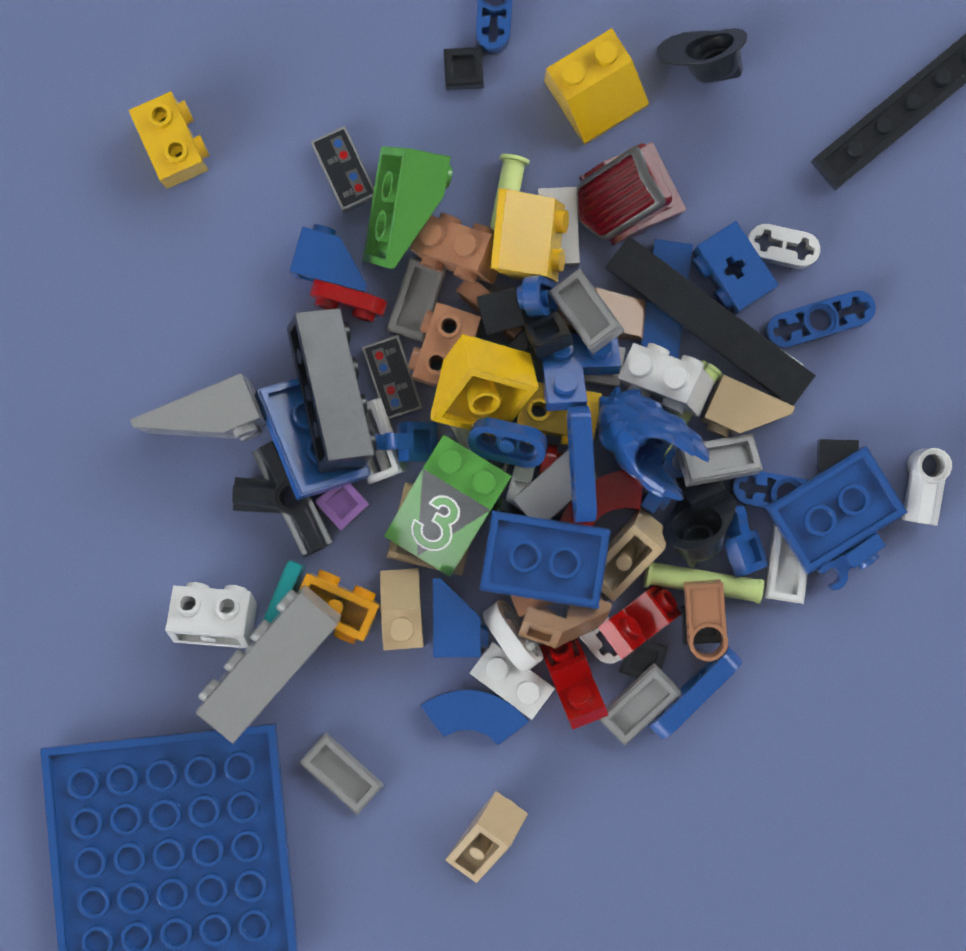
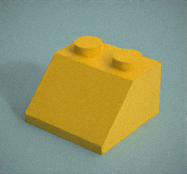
M612 28L546 68L544 82L584 145L649 106L633 60Z
M499 189L491 268L514 280H523L525 277L542 275L554 282H558V273L562 272L565 266L564 249H561L562 233H567L569 226V214L565 210V205L551 197L510 189Z
M462 334L443 360L430 414L431 420L466 430H471L475 421L485 417L512 422L539 388L531 354Z

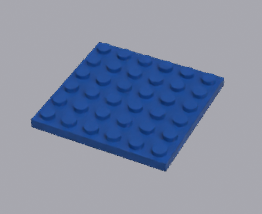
M277 723L248 726L233 744L217 730L213 729L50 746L40 749L58 951H299Z

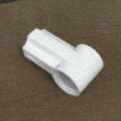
M939 448L919 449L910 455L907 462L909 479L904 507L908 513L902 516V520L937 526L945 480L951 473L952 461L950 456ZM928 455L935 459L937 467L931 476H927L922 469V462Z

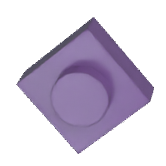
M352 484L326 491L315 501L341 531L370 505Z

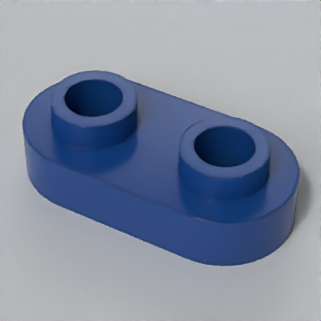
M542 275L525 277L522 285L517 288V301L520 309H525L528 316L535 319H540L557 312L558 305L548 292L556 286L555 282Z
M490 417L475 421L468 436V445L476 455L485 459L524 468L540 465L545 458L548 448L547 438L540 430Z

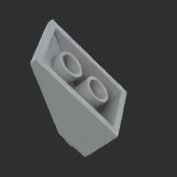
M241 373L130 419L132 427L146 433L229 439L240 438L241 442L261 435L263 433L261 427L266 426L254 395L256 390L253 383Z

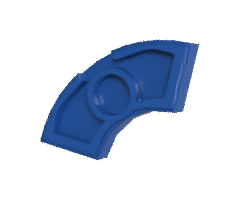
M463 689L445 692L420 705L443 737L456 731L474 730L487 735L499 745L529 722L521 711L505 699L495 694L478 690Z

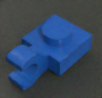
M433 422L397 423L398 433L374 434L376 450H398L399 462H427L437 446V424Z
M674 449L670 450L663 459L666 474L672 481L675 478L683 477L682 470L675 469L672 465V459L676 454ZM647 490L641 499L640 507L651 515L655 513L657 508L664 511L672 498L660 497Z
M742 505L736 507L733 522L731 521L726 532L729 539L724 541L727 559L732 566L735 578L769 566L757 529L750 531L747 522V512Z
M874 533L816 570L818 573L823 574L831 568L835 569L837 578L828 587L830 590H839L847 583L848 572L851 568L858 566L861 570L868 567L879 559L880 556L877 552L886 547L878 533Z

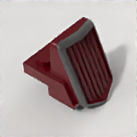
M653 142L646 145L641 143L631 147L624 153L601 162L579 177L581 182L576 192L578 221L603 240L610 239L613 246L624 242L628 236L633 238L643 234L649 228L680 216L687 210Z

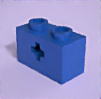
M734 221L697 245L692 252L695 256L692 260L695 269L703 279L707 277L716 288V291L713 292L715 299L726 309H730L734 315L748 308L779 286L737 221ZM736 265L740 271L736 276L734 274L727 276L724 272L728 266L731 268Z

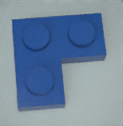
M571 334L574 341L573 345L540 359L546 411L567 410L568 407L586 406L587 395L584 375L620 373L622 365L617 337L593 354L579 334Z

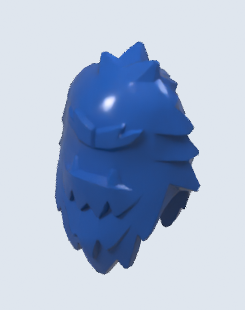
M615 387L609 397H599L598 439L602 446L615 454L618 465L625 472L638 479L645 489L660 497L666 496L682 501L684 499L680 494L682 491L666 474L663 458L670 445H675L689 455H695L703 461L709 462V451L702 442L701 436L688 427L683 419L662 409L660 403L641 396V390L630 389L621 392L619 387Z

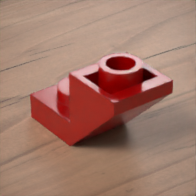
M653 586L600 625L598 629L619 657L623 659L680 616L681 612L677 608L674 596L668 590L662 589L660 586Z
M578 638L556 648L545 644L540 645L544 661L572 730L609 716Z

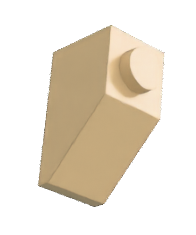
M723 375L717 380L699 421L708 424L706 428L708 432L722 438H728L729 434L737 436L787 417L793 413L795 406Z
M642 507L616 532L608 545L601 592L613 602L664 551L666 546L662 533L664 526Z
M419 568L380 571L383 650L424 647Z
M496 791L479 810L445 861L477 883L511 846L528 813L519 808L512 800L505 798Z

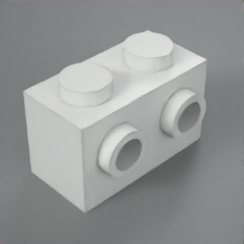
M633 343L618 375V379L628 388L627 390H641V396L660 402L662 408L672 413L682 415L684 411L699 417L714 385V380L703 368L704 363L687 355H683L681 360L669 356L670 352L667 349L653 343H648L647 348Z
M189 582L186 586L173 585L165 631L174 643L248 648L252 642V639L249 637L254 629L257 603L251 591L237 585H227L224 589H213L206 584Z

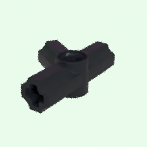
M271 441L253 451L252 454L265 479L235 477L232 492L233 511L282 514L303 557L318 552L334 543L313 500V496L302 499L301 504L292 509L288 508L284 503V494L292 487L274 442Z

